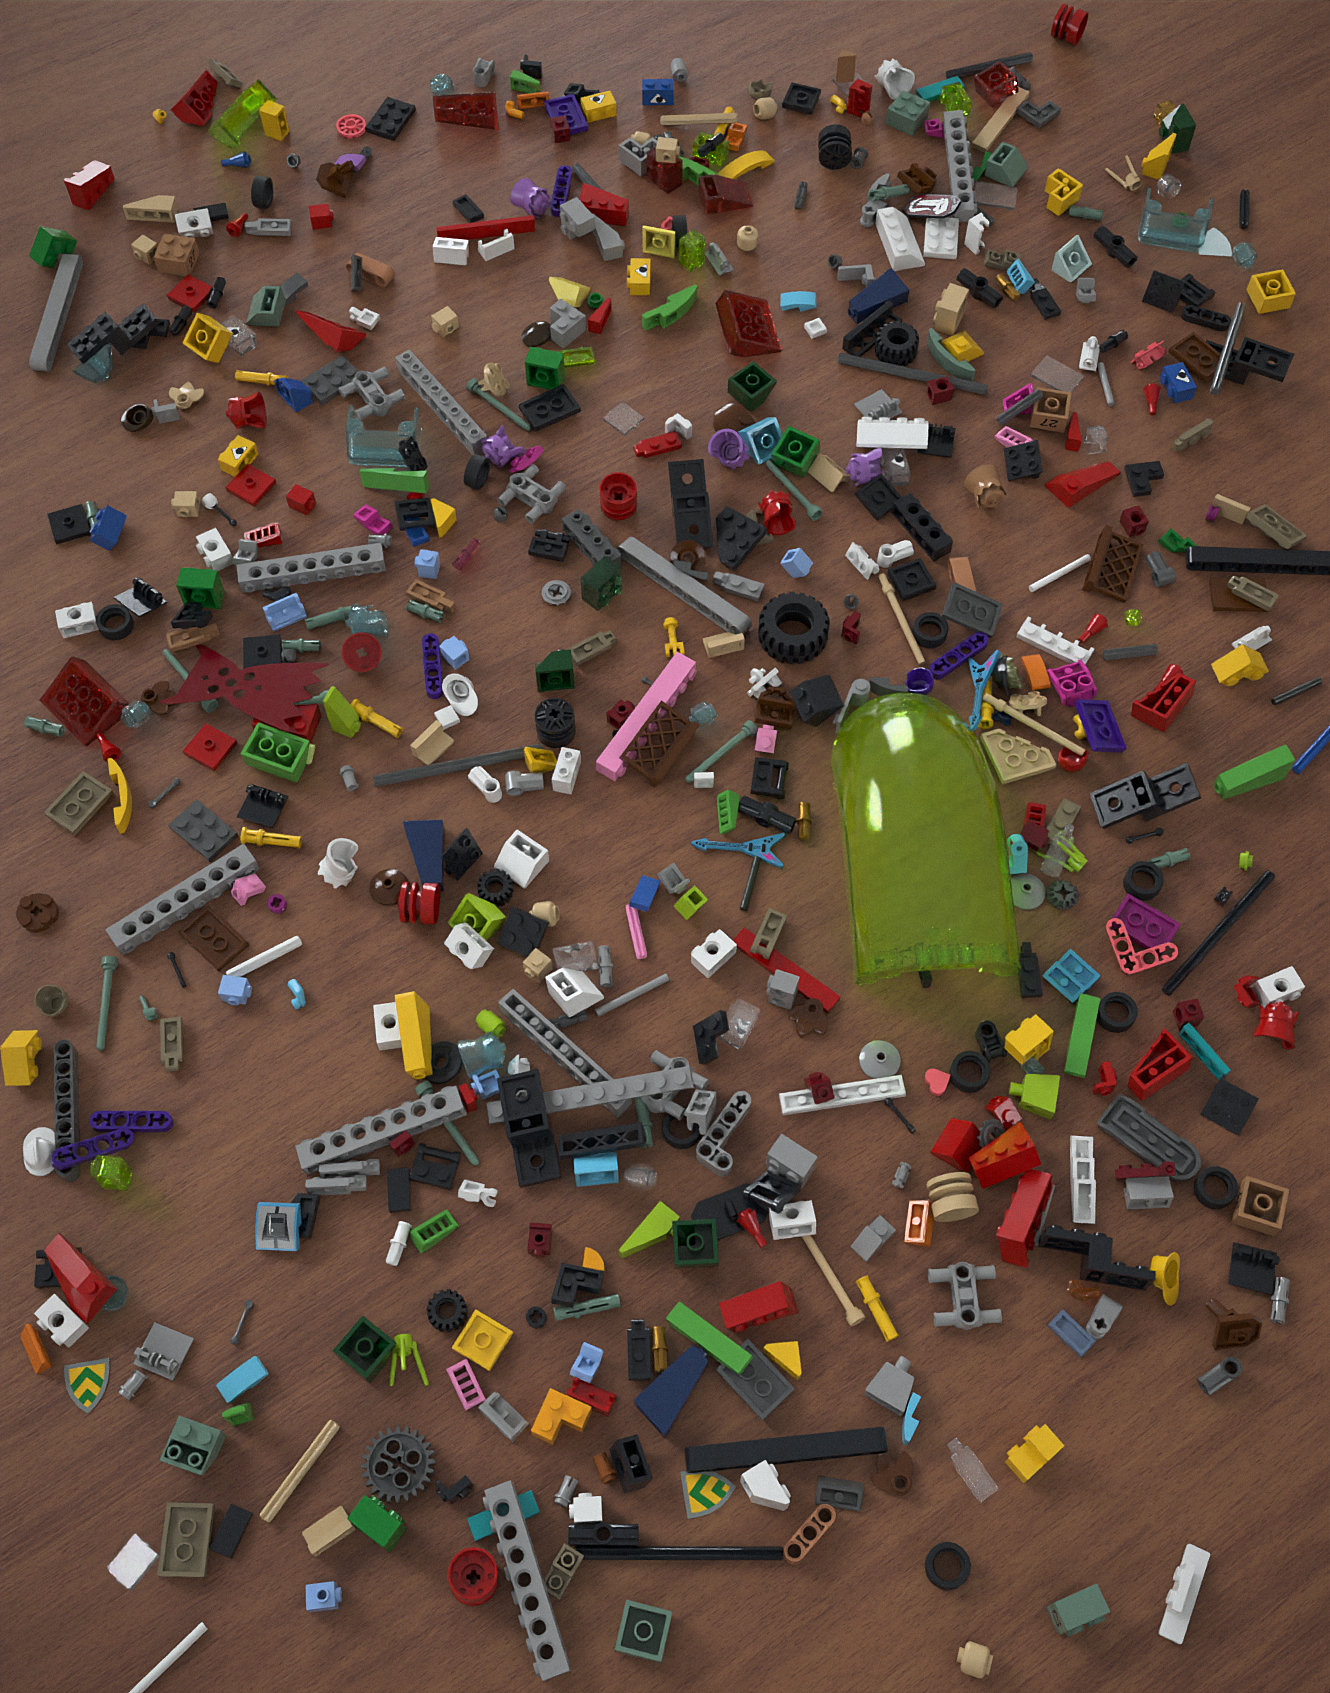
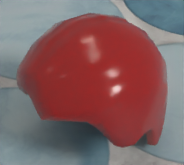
M1063 746L1062 750L1058 753L1057 760L1063 770L1072 773L1078 772L1087 763L1089 751L1085 750L1081 757Z

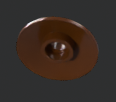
M683 540L673 547L670 553V563L673 564L674 560L685 561V556L690 555L692 558L690 561L692 563L691 570L701 571L706 562V554L699 543L693 540Z
M382 870L372 878L369 886L370 894L379 904H397L403 882H408V879L398 870ZM388 882L392 883L390 886L385 885Z

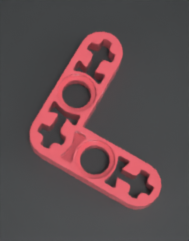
M1112 918L1107 922L1106 932L1120 969L1127 975L1171 962L1178 955V948L1173 943H1164L1135 953L1123 921L1118 918ZM1115 922L1116 925L1121 926L1118 932L1120 935L1124 934L1125 937L1113 940L1112 937H1116V933L1114 930L1110 931L1109 929L1112 927V923ZM1125 941L1128 944L1127 951H1118L1117 943ZM1165 947L1174 950L1172 957L1168 955L1161 956L1162 961H1159L1158 954L1155 951L1159 950V954L1163 953ZM1132 953V956H1128L1129 961L1135 963L1132 971L1129 968H1124L1126 959L1124 957L1121 960L1120 956ZM1147 953L1153 954L1155 957L1154 963L1146 964L1143 961V956Z

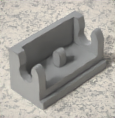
M695 1090L685 1111L687 1127L690 1131L693 1128L692 1123H697L700 1134L706 1135L716 1113V1092Z
M1169 1176L1126 1178L1124 1196L1127 1210L1170 1208L1174 1197Z
M493 1392L478 1407L480 1412L512 1443L529 1425V1422L502 1398L498 1392Z

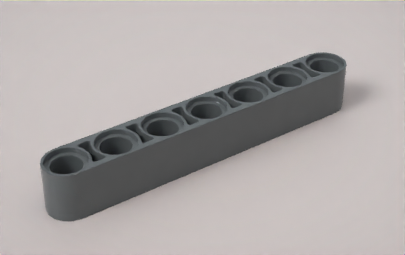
M65 1039L58 1041L54 1046L55 1150L80 1142L78 1051L69 1040ZM70 1049L68 1053L62 1055L65 1050ZM70 1068L67 1073L63 1074L65 1069ZM66 1088H70L67 1093H63ZM71 1107L67 1113H63L66 1108ZM67 1127H71L70 1131L63 1133ZM80 1148L76 1150L78 1156H80ZM58 1155L56 1161L60 1160L61 1163H64L67 1157ZM80 1164L73 1166L71 1171L64 1174L65 1169H55L56 1173L65 1182H74L80 1176Z

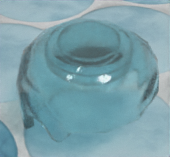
M437 74L430 81V90L436 97L449 96L451 90H454V84L446 74Z
M106 1276L117 1290L101 1309L108 1312L117 1311L126 1304L129 1289L126 1282L119 1276Z

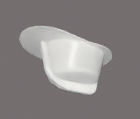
M459 674L448 675L442 683L445 696L458 714L462 716L472 715L478 706V698L472 682Z
M39 1127L32 1130L24 1139V1164L26 1169L33 1175L44 1176L55 1169L50 1162L52 1153L55 1151V1133L51 1129Z

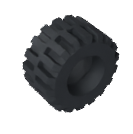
M892 321L880 327L875 344V355L879 357L878 360L890 364L903 365L904 367L908 363L911 364L913 359L916 358L919 334H917V330L913 329L912 325H907L905 322L900 323V321H896V323Z

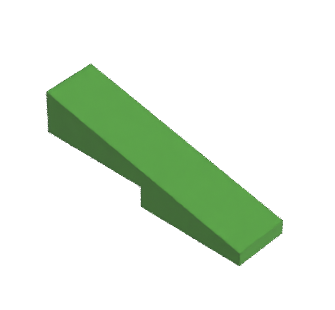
M395 468L360 470L363 487L427 493L430 488L427 471H395Z
M1080 993L1078 997L1064 1073L1085 1078L1100 998L1083 993Z
M680 1301L666 1317L671 1328L702 1347L709 1356L738 1375H741L753 1359L750 1353Z

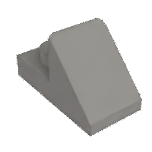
M879 1215L870 1226L864 1228L850 1248L867 1262L895 1233L896 1229Z

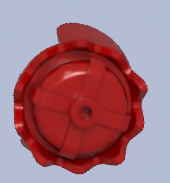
M260 392L245 398L233 396V398L229 399L230 402L228 403L226 416L229 417L236 429L247 426L263 429L266 427V406Z
M771 490L766 497L762 498V503H758L764 515V527L767 528V533L772 535L787 534L796 527V522L791 515L792 503L789 492L785 494L783 491L773 492Z
M1277 1001L1276 1004H1267L1265 1009L1260 1005V1022L1253 1036L1281 1039L1283 1048L1287 1050L1294 1049L1296 1046L1293 1029L1295 1028L1299 1012H1295L1293 1015L1290 1007L1280 1001Z

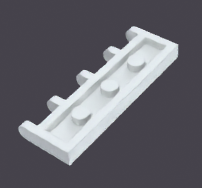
M1027 617L1016 638L1067 663L1072 664L1081 659L1086 665L1095 648L1091 647L1088 651L1078 646L1080 641L1076 640L1074 643H1071L1061 638L1062 632L1055 635L1045 630V624H1042L1041 627L1030 623L1032 618Z

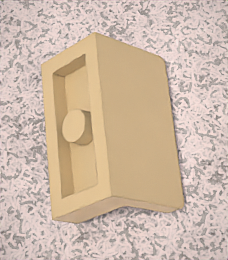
M819 454L808 470L809 474L831 492L836 490L841 481L848 482L850 479V475L846 474V471L827 455Z
M1219 494L1215 496L1212 502L1214 508L1219 507L1218 515L1243 524L1250 510V507Z
M726 632L703 638V644L708 658L743 650L745 639L742 633L736 635L733 632Z
M436 720L410 745L412 755L425 765H431L454 743V739L443 732L442 724Z
M339 1506L302 1532L308 1543L307 1547L313 1556L317 1557L356 1530L354 1525L347 1519L348 1515L342 1506Z

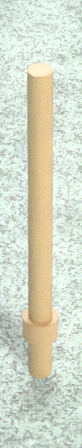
M882 573L878 577L883 586V593L888 597L919 666H922L926 661L895 597V590L892 584H889L885 573Z
M988 693L984 695L983 700L995 706L996 710L1009 714L1081 757L1084 754L1085 749L1008 706L1004 700H998Z

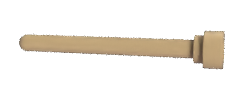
M802 1236L846 1309V1320L852 1327L862 1322L866 1318L861 1309L858 1310L857 1307L853 1306L812 1236Z

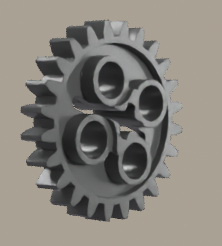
M397 1425L395 1432H392L390 1427H388L387 1435L379 1431L380 1439L377 1440L372 1437L373 1447L366 1446L369 1454L362 1455V1458L367 1461V1463L360 1465L362 1469L367 1470L362 1474L363 1478H369L365 1483L366 1487L373 1486L371 1489L373 1495L379 1491L378 1498L380 1500L386 1495L388 1503H391L393 1497H395L398 1504L401 1502V1497H404L409 1502L410 1494L418 1498V1489L426 1491L423 1483H431V1480L427 1477L428 1474H435V1471L430 1466L435 1465L436 1461L429 1459L435 1453L433 1450L427 1451L431 1443L426 1442L423 1444L426 1438L423 1434L417 1438L418 1430L415 1429L410 1434L408 1426L405 1427L403 1432H401L399 1425ZM393 1443L400 1444V1449L397 1453H389V1447ZM381 1454L387 1455L396 1462L401 1460L405 1467L416 1471V1474L412 1475L401 1467L396 1468L392 1462L381 1458ZM412 1454H419L420 1459L418 1463L414 1465L408 1463V1459ZM380 1465H388L386 1474H377V1469ZM401 1475L408 1476V1482L404 1486L397 1485V1479Z

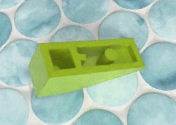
M331 686L323 699L331 730L352 738L361 727L358 713L336 687Z
M660 1201L619 1249V1256L623 1259L666 1240L670 1235L673 1236L672 1221H680V1216Z

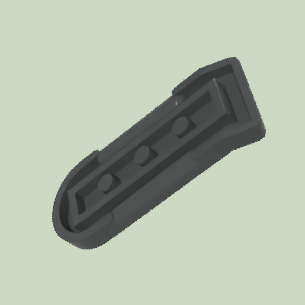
M1122 1094L1117 1095L1098 1119L1097 1124L1100 1130L1111 1135L1146 1163L1159 1167L1164 1161L1175 1162L1176 1176H1169L1170 1180L1185 1182L1193 1178L1199 1171L1201 1158L1196 1147L1155 1119L1134 1100Z

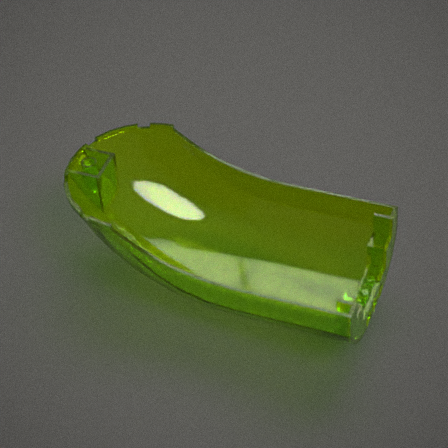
M900 692L882 695L866 702L852 712L842 724L836 735L831 754V769L837 796L843 843L855 984L875 983L878 978L898 977L901 972L963 968H979V973L995 972V977L1015 976L1021 970L1005 825L996 784L975 732L953 708L927 695Z

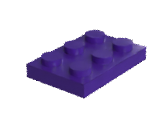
M574 94L544 101V107L549 118L566 116L570 135L588 131V124Z
M1078 699L1074 703L1092 751L1122 753L1127 749L1108 701Z

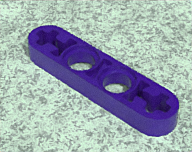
M566 165L558 168L550 204L551 214L555 217H560L561 213L560 207L557 209V205L568 201L572 169ZM566 184V186L560 187L559 185Z
M977 632L932 662L929 670L933 674V679L940 680L966 663L969 658H973L987 647L988 636L985 633ZM968 648L971 652L964 654L961 652V649ZM952 657L955 658L957 662L951 664L947 661V659Z
M429 633L422 638L425 687L429 698L438 699L443 695L440 645L438 637L435 634ZM429 641H433V649L429 648ZM431 655L437 657L435 661L427 660V658ZM431 671L438 672V675L435 677H430L428 674ZM432 683H436V692L432 691Z
M96 1111L89 1119L91 1127L97 1132H112L122 1128H127L132 1132H167L174 1124L173 1118L166 1111ZM102 1117V1118L104 1119V1121H110V1122H111V1126H110V1124H109L108 1122H101L100 1125L98 1126V1124L96 1123V1121H99L100 1118ZM119 1117H126L127 1121L123 1126H116V1120ZM140 1117H147L148 1121L144 1126H137V1120ZM152 1117L155 1121H162L165 1117L168 1122H164L163 1126H161L159 1122H153Z
M122 1128L58 1148L52 1153L51 1165L55 1169L63 1170L128 1149L133 1143L134 1134L131 1130ZM121 1135H123L124 1138H127V1137H128L126 1143H124L123 1140H120V1141H117V1140L120 1139V1136H121ZM99 1141H106L109 1144V1148L107 1150H100L97 1147V1143ZM80 1147L86 1148L88 1155L80 1157L76 1154V1150ZM58 1155L67 1157L64 1163H61L60 1160L56 1161Z

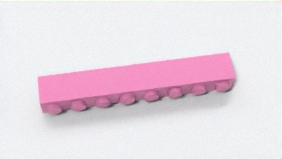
M676 652L597 759V772L613 781H616L619 776L622 777L628 764L619 757L661 700L670 707L675 705L679 693L682 694L685 691L687 682L693 680L697 673L695 661ZM663 708L659 709V718H665L667 711ZM657 723L648 724L649 733L655 732ZM639 737V747L645 746L647 737ZM629 751L626 754L631 760H634L637 755L636 751Z

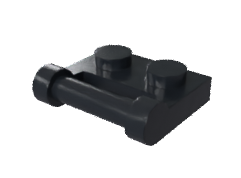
M1190 273L1181 279L1185 282L1179 298L1188 305L1200 307L1207 300H1211L1216 293L1213 289L1209 290L1194 279V276Z
M430 498L394 501L399 531H405L408 528L427 526L434 528L436 526ZM428 517V519L404 521V519Z
M755 757L750 794L784 799L786 771L789 769V763L783 760ZM773 768L779 770L776 788H771Z
M419 1143L417 1155L409 1176L410 1181L451 1190L460 1162L461 1152H448ZM425 1155L449 1160L451 1165L446 1166L423 1159Z
M765 1171L744 1190L743 1199L749 1202L755 1201L779 1214L782 1212L784 1205L800 1192V1186L793 1181ZM760 1191V1192H762V1193H764V1194H767V1195H769V1196H771V1197H774V1198H776V1199H775V1200H772V1199H770V1198H768V1197H765V1196H763V1195H761V1194H758L757 1192Z

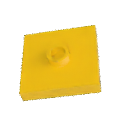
M475 1310L452 1346V1349L490 1372L512 1337L513 1331L480 1311Z

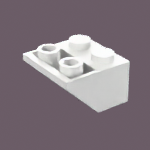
M516 830L505 842L494 868L499 869L500 873L502 870L506 871V875L509 874L512 881L525 889L549 862L548 850L519 830Z
M561 968L545 977L549 994L568 1017L604 999L602 993L582 971Z
M764 1460L741 1475L740 1482L751 1502L781 1511L788 1508L791 1495L784 1484H779L777 1480L779 1475L772 1463L768 1465L767 1461Z

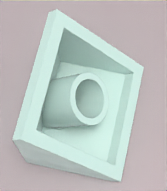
M1079 235L1073 237L1055 253L1051 269L1068 282L1075 280L1092 265Z

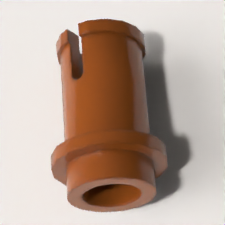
M606 1452L594 1456L593 1461L601 1476L599 1478L600 1481H603L604 1485L615 1481L617 1473L616 1470L612 1469Z

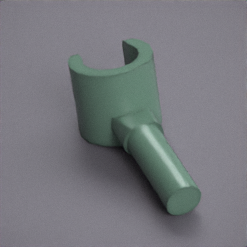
M144 995L140 996L139 999L142 1003L143 1014L146 1020L157 1019L155 1007L149 1008Z

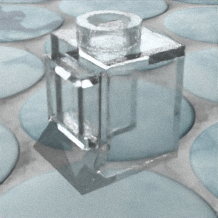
M1102 425L1088 427L1084 438L1085 444L1090 443L1088 453L1107 452L1108 435Z

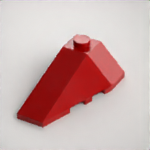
M205 70L170 110L181 122L204 126L212 114L213 97L216 94L218 82Z
M296 310V314L326 345L331 346L333 351L342 353V350L351 351L366 337V333L357 329L342 326L338 322L326 320V318L310 312Z
M1107 461L1057 475L1046 482L1044 486L1069 508L1120 475L1121 472L1111 462Z
M58 1233L44 1252L71 1310L88 1324L116 1292L117 1288L62 1234Z

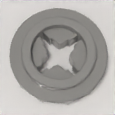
M561 580L550 581L542 589L544 601L548 602L550 606L552 604L557 606L562 603L565 604L570 599L571 589L567 583ZM559 590L560 595H556L554 597L553 593H556Z

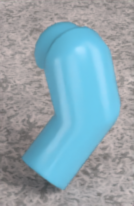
M292 979L288 982V987L296 998L292 999L291 1003L295 1009H299L301 1006L304 1007L306 1003L304 990L296 979Z

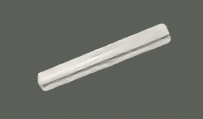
M294 936L228 970L226 974L228 976L241 977L300 947L302 942L298 936Z

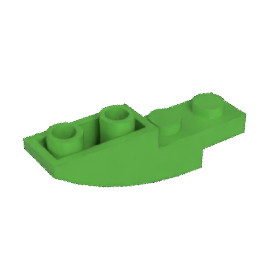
M695 284L667 297L666 304L642 314L643 329L646 331L659 324L664 329L684 316L697 299V285Z

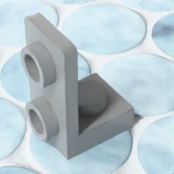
M871 264L838 267V281L861 279L862 285H865V288L874 281Z

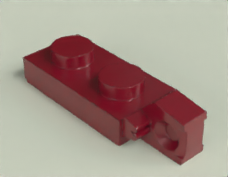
M1166 1161L1159 1167H1154V1164H1140L1141 1168L1132 1169V1165H1120L1119 1169L1115 1170V1179L1117 1180L1176 1176L1175 1162Z

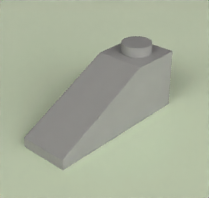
M592 214L595 217V230H593L603 260L608 261L623 257L625 244L620 239L619 234L595 214Z

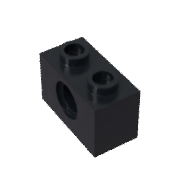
M638 1434L616 1440L609 1450L624 1494L645 1488L653 1477Z

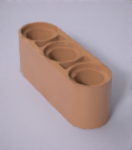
M360 253L355 254L362 257V279L380 287H386L395 276V271L389 265ZM351 260L346 265L349 273H351Z
M968 557L949 558L948 571L951 583L955 582L976 591Z
M822 1504L817 1507L787 1542L783 1549V1557L786 1562L793 1565L801 1562L832 1526L836 1518V1513L832 1506ZM827 1511L831 1516V1520L829 1522H822L818 1516L819 1512ZM807 1528L814 1530L815 1539H805L803 1531ZM796 1546L800 1550V1556L798 1558H791L788 1555L789 1547Z

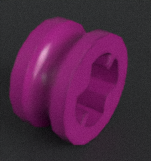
M1210 505L1205 520L1210 519L1214 523L1219 507L1214 508L1213 505Z
M280 894L272 895L268 899L267 905L271 912L275 914L282 913L287 908V902ZM275 901H279L280 906L277 908L275 907Z

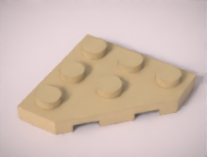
M1001 729L985 732L980 736L1002 785L1053 770L1057 766L1049 749L1030 744V741L1018 736L1015 738L1005 734L1006 731Z

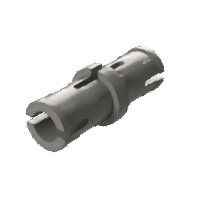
M607 945L597 948L599 957L597 969L600 974V987L603 988L613 986L611 948Z
M1276 1277L1275 1291L1271 1297L1273 1305L1270 1321L1276 1324H1280V1321L1281 1324H1285L1286 1308L1290 1301L1288 1299L1290 1280L1284 1277Z

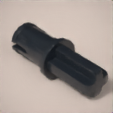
M718 132L711 139H707L706 143L697 150L699 156L705 157L711 151H715L716 147L725 140L723 134Z
M217 277L214 286L210 289L211 294L207 301V305L210 308L215 309L218 306L220 297L223 296V289L226 284L223 277Z
M184 305L179 314L174 317V322L169 328V332L172 335H178L182 327L186 326L188 318L193 313L189 306Z
M1120 330L1117 334L1109 336L1108 340L1099 345L1100 352L1104 353L1112 348H1117L1121 342L1128 339L1127 331Z

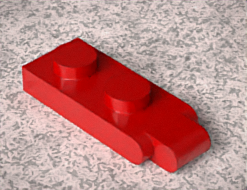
M674 431L641 440L633 449L637 457L644 456L649 458L681 449L682 443L677 432Z

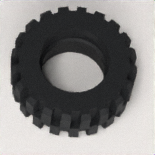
M789 592L786 595L782 593L779 594L778 598L776 596L771 598L770 602L763 606L759 617L758 639L762 644L763 650L765 652L768 651L770 657H776L777 661H787V664H793V662L801 664L804 663V660H807V662L813 660L814 656L817 657L825 648L828 640L830 624L826 608H823V604L820 601L816 602L814 597L810 595L809 597L805 596V593L801 592L800 594ZM786 621H799L810 630L802 635H789L782 632L777 626Z

